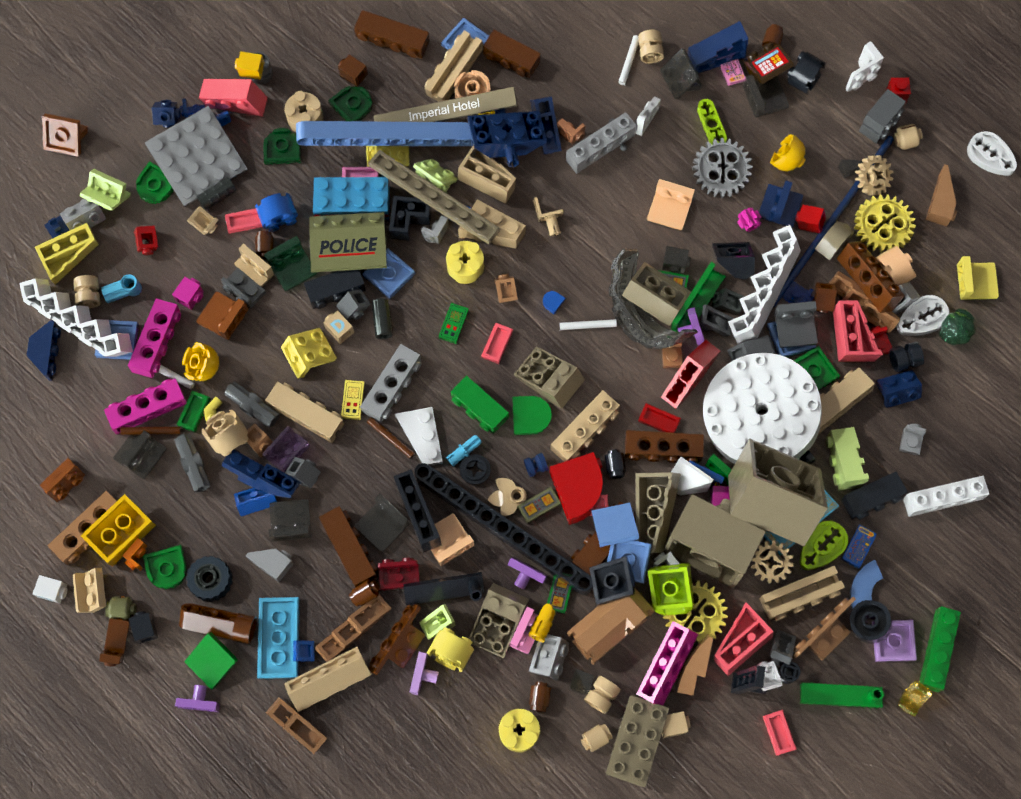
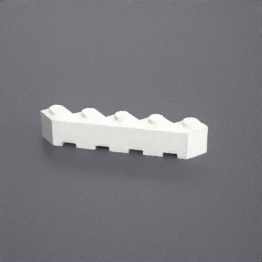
M790 225L773 232L778 248L762 254L767 270L751 276L757 292L739 299L745 315L728 321L737 344L758 338L801 251Z
M35 278L20 283L23 301L26 304L33 306L45 317L52 319L60 327L79 337V340L95 348L103 356L118 357L133 352L128 333L112 334L109 320H91L88 306L71 307L69 294L63 292L51 293L49 280Z

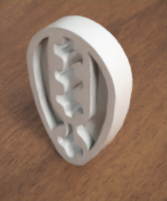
M984 131L977 133L970 140L967 153L973 163L988 172L998 175L1009 176L1015 171L1017 167L1015 157L1007 144L998 135ZM980 141L981 145L977 146L976 142ZM983 148H989L987 151H983ZM994 152L996 155L991 157L990 154ZM1009 164L1010 168L1006 169L1004 166Z
M923 296L913 302L902 314L896 326L897 331L901 335L920 336L941 329L949 318L948 306L944 300L937 296ZM935 307L942 308L940 312L936 311L932 316L928 315L925 320L918 319L920 315L924 316L927 311L932 312ZM911 322H913L909 326V328L902 327L903 324H910Z

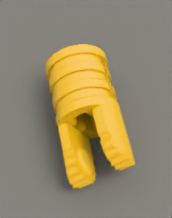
M550 603L543 605L528 633L529 637L542 643L545 642L556 614Z

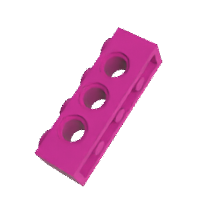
M155 299L128 363L132 373L153 379L155 373L159 372L160 360L162 356L166 355L168 341L173 338L175 324L181 318V312L177 304ZM162 320H167L165 324H159ZM155 337H160L159 340H157V341H152L153 338H155ZM153 353L152 357L145 358L147 354Z
M176 378L167 379L159 386L146 388L143 393L133 394L120 403L110 404L104 411L112 430L117 435L121 433V427H136L186 405L187 400ZM162 394H167L166 399L159 400ZM144 402H149L148 407L141 408ZM131 409V413L128 416H123L126 410Z
M674 621L672 622L637 695L654 704L664 705L698 636L697 633Z

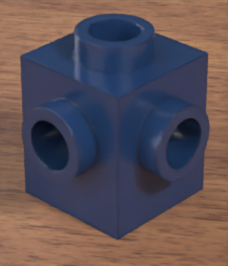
M171 100L155 102L152 106L153 125H163L166 128L176 125L177 121L181 118V110L178 108L177 102H172Z

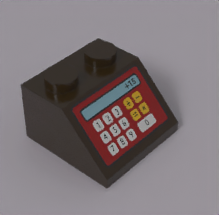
M772 42L765 44L759 52L754 51L748 54L747 58L743 60L751 79L762 84L795 66L780 44Z

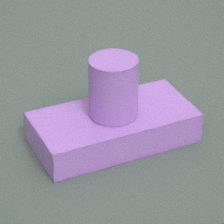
M419 652L410 688L411 694L419 695L422 681L437 683L439 672L425 669L428 658L427 653Z

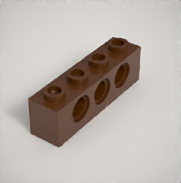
M859 241L850 242L837 257V260L880 313L893 311L905 296L900 287L889 277L888 272L881 267L878 260L872 256L864 243Z
M626 430L624 457L629 460L638 461L642 458L648 459L650 462L667 460L669 463H677L680 457H683L688 462L692 461L698 464L703 459L704 434ZM646 443L649 449L642 450L639 445ZM665 444L669 450L661 451L659 445ZM681 445L686 446L688 452L683 453L679 451L678 447Z

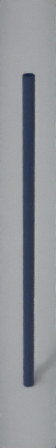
M892 136L886 138L875 156L880 155L881 158L894 141ZM859 181L854 183L823 226L821 234L818 233L788 275L773 308L776 307L813 255L816 246L860 189L858 188Z

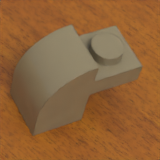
M837 221L815 249L830 260L855 232L851 230L849 225Z

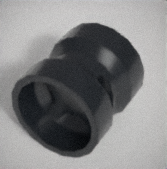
M790 662V664L784 663L778 669L781 681L784 684H791L796 681L801 672L799 666L794 662Z

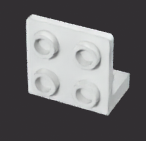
M871 41L865 44L858 61L860 68L851 74L845 89L847 92L852 89L857 90L867 80L870 82L877 77L884 57Z

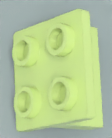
M428 159L414 163L413 167L416 169V174L445 193L451 184L457 182L454 173L440 167L436 160Z
M93 169L89 174L88 187L80 192V197L112 211L127 200L131 193L125 190L126 183Z

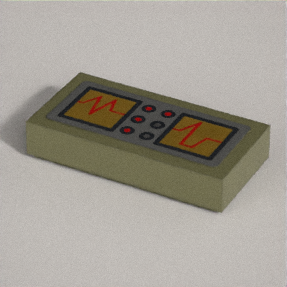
M550 487L518 505L517 508L528 524L560 506L561 502Z

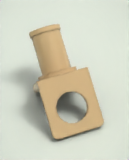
M535 197L533 203L538 222H547L549 236L561 234L557 218L563 216V209L542 214L538 198Z

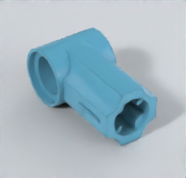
M128 274L123 276L120 281L101 287V291L106 302L110 303L129 295H139L142 285L135 276ZM135 283L132 288H128L129 284Z

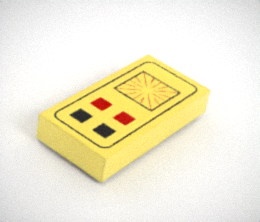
M345 380L341 412L343 419L361 420L362 412L360 406L363 403L364 381Z

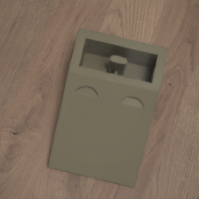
M537 346L513 374L548 402L561 409L585 381L577 367Z
M493 583L487 592L469 639L472 641V645L504 658L530 599Z

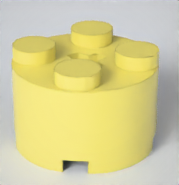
M460 241L449 247L446 255L449 275L461 284L475 282L484 271V256L479 245L475 242Z
M444 627L443 630L438 631L427 654L430 657L432 654L436 656L435 661L444 667L454 671L457 667L459 672H463L474 649L471 646L472 641L463 636L459 638L454 635L451 629Z
M514 709L502 717L499 724V736L501 742L509 750L525 752L530 750L538 741L540 733L539 722L530 711ZM517 726L525 729L521 736H518V733L513 731L517 729Z

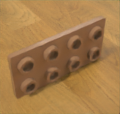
M853 596L849 600L845 598L834 608L836 613L833 611L820 622L822 626L817 625L806 636L808 638L807 641L803 639L794 647L793 651L795 653L792 655V658L798 657L807 647L821 660L827 657L851 633L837 618L856 598Z

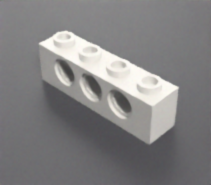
M979 476L908 493L903 501L908 517L983 500L989 495L984 476Z

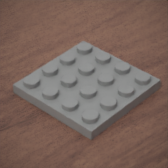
M209 106L144 142L184 207L197 200L196 196L226 177L231 180L248 170Z

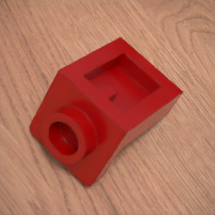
M876 326L870 329V332L874 334L875 343L878 349H881L882 354H888L890 348H892L886 334L888 328L887 326L882 328Z

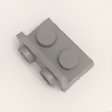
M549 634L545 638L544 643L538 641L529 671L558 681L559 676L563 672L565 656L569 652V642L561 637Z

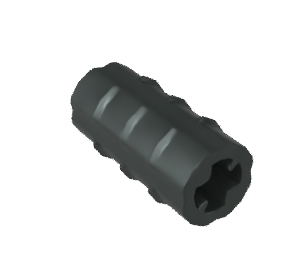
M226 177L196 197L204 210H207L234 193L236 188L231 180Z
M375 299L372 301L375 337L382 340L391 338L392 325L388 299Z

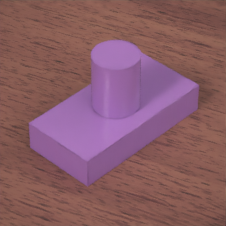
M694 307L687 309L691 324L678 328L680 337L694 334L699 346L705 339Z
M512 557L508 563L509 566L520 571L514 585L521 589L526 588L530 578L543 584L548 575L515 557Z
M202 685L194 686L192 700L176 698L175 706L181 709L219 712L220 704L217 702L205 701L207 686Z

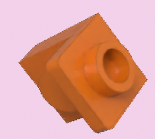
M139 538L122 555L126 559L125 564L133 571L135 568L140 571L143 569L135 560L137 558L140 559L145 554L147 545Z

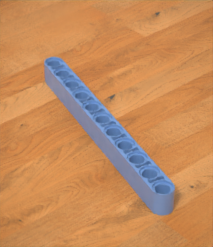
M301 121L296 123L297 144L303 146H473L468 122Z

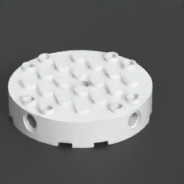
M755 353L733 360L715 375L705 394L703 417L713 445L733 464L736 463L749 438L800 459L811 448L817 438L822 421V407L818 388L812 377L803 367L781 355ZM761 409L768 411L764 415L758 414Z

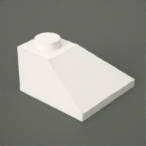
M680 457L671 471L681 474L677 494L680 496L707 492L714 480L683 457Z

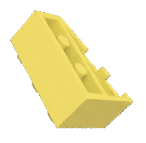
M85 223L35 246V249L50 280L56 285L99 244L91 228Z

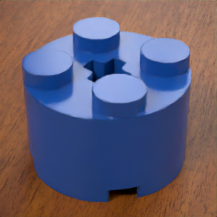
M281 193L270 195L261 200V205H255L264 229L275 232L280 229L279 226L286 224L290 226L297 222L298 213L289 193H285L286 196H281Z

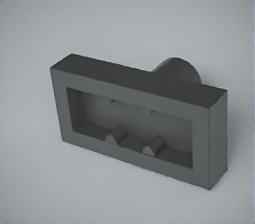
M777 629L770 654L771 662L774 661L775 665H782L783 662L790 664L796 640L795 636Z

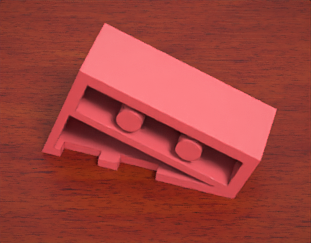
M204 79L199 99L206 107L209 106L211 109L215 108L263 117L268 99L251 79Z
M858 300L839 301L834 306L833 312L838 362H875L883 354L875 343L874 334L868 328V321Z
M745 602L743 609L714 655V662L727 676L773 638L774 631L747 602Z

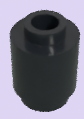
M618 449L608 451V454L604 457L607 474L610 476V479L625 477L624 453L619 452Z

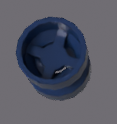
M542 452L536 454L534 458L528 457L524 459V464L530 477L535 476L538 472L549 471Z

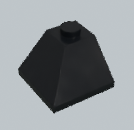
M750 242L712 243L717 262L731 275L741 280H746L754 275L755 255Z

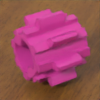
M748 208L738 214V224L741 229L745 228L746 232L755 230L761 225L760 218L762 217L758 210L754 211L753 208Z

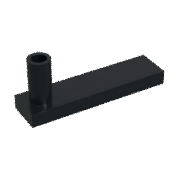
M482 572L403 584L406 605L470 596L473 601H479L484 593Z
M757 665L733 673L731 693L739 695L751 691L766 694L767 691H762L761 689L764 684L765 667Z

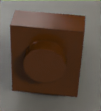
M115 618L109 619L105 647L100 653L99 661L104 662V665L115 667L123 661L130 621Z

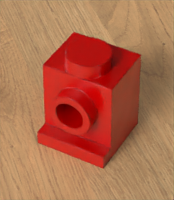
M155 225L136 227L134 236L137 252H142V255L154 254V251L158 248ZM146 240L149 244H143L142 241Z

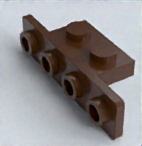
M408 605L403 610V616L392 627L390 636L382 642L380 651L371 659L368 668L371 673L378 675L388 659L404 669L425 637L424 633L411 625L421 609L419 605Z

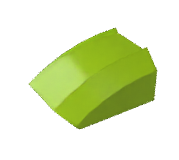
M690 564L656 566L648 570L652 605L656 613L663 616L687 614L693 609Z

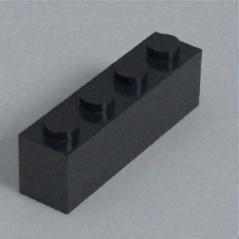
M412 469L393 476L423 553L441 546L440 536Z

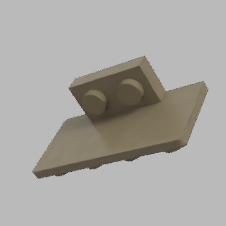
M632 695L629 697L612 749L606 775L640 787L646 786L669 708Z

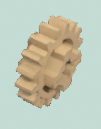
M880 155L863 158V163L858 164L860 170L855 171V173L859 174V177L855 178V181L860 182L858 188H863L862 193H867V195H880L887 192L885 187H891L889 181L893 180L890 177L893 170H889L891 163L886 164L887 159L881 158Z
M776 540L772 542V545H770L769 541H765V547L759 544V551L756 550V557H753L751 560L755 562L751 568L757 569L754 574L755 576L762 575L761 581L768 578V583H772L773 579H775L776 583H779L780 577L784 580L787 578L785 573H792L789 567L794 566V563L790 562L794 555H788L790 548L784 549L783 542L779 546ZM770 549L767 556H761L765 550ZM778 551H780L783 554L785 559H782L779 556ZM774 557V561L778 562L773 567L770 562L766 561ZM760 565H763L767 571L764 572ZM778 567H784L781 573L775 575Z

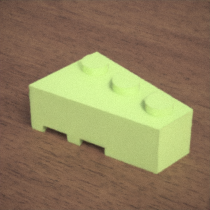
M855 428L831 430L826 437V445L831 450L829 459L831 467L834 466V484L838 486V491L861 488L869 480L868 473L864 474L862 465L865 462L859 455L858 449H860Z

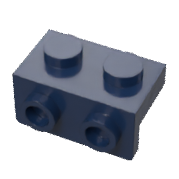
M913 370L876 380V386L884 397V406L886 408L922 397V383Z

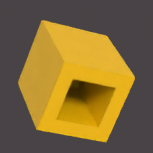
M240 51L239 58L235 60V69H237L240 77L261 80L265 63L261 54Z

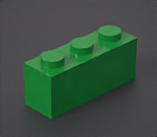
M467 375L451 391L452 402L458 407L462 406L466 410L465 413L474 420L476 418L480 422L481 428L486 432L490 431L494 434L509 418V412Z

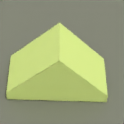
M446 604L441 605L419 622L428 640L436 637L438 631L443 630L444 627L450 629L456 626Z

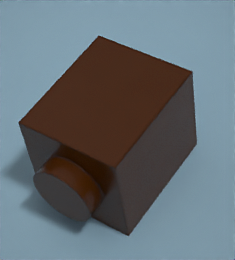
M350 54L345 59H342L338 65L340 76L356 87L368 75L366 65Z
M816 282L813 301H816V310L818 312H834L837 294L835 284Z

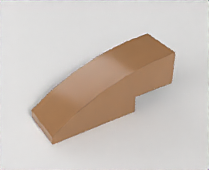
M707 634L687 659L679 677L678 693L694 695L697 676H706L713 641L712 634Z
M280 697L265 712L313 754L327 740L321 732Z

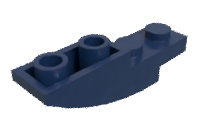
M234 449L222 462V467L238 475L237 480L276 496L291 498L301 483L268 463L264 467Z

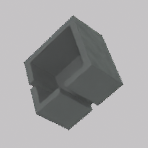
M887 89L867 113L859 132L876 144L880 139L884 140L889 134L891 127H895L900 121V117L905 111L903 106L906 101Z

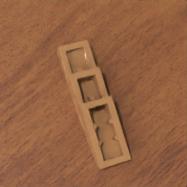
M840 271L829 282L830 284H835L837 294L843 297L842 301L858 300L867 321L875 326H880L881 328L887 326V333L890 334L899 323L900 318L892 311L880 313L856 282Z
M379 595L350 615L344 623L332 631L331 635L315 647V650L326 662L336 658L391 610V607Z

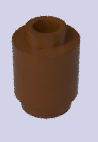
M772 24L767 28L762 47L770 42L781 45L784 32L780 25Z
M259 231L255 237V254L263 260H268L274 255V237L270 231Z
M367 579L353 588L352 592L349 593V597L355 606H363L379 596L378 591H380V588L376 581Z
M536 682L535 685H531L529 698L531 711L546 712V709L549 708L551 688L547 687L548 683Z

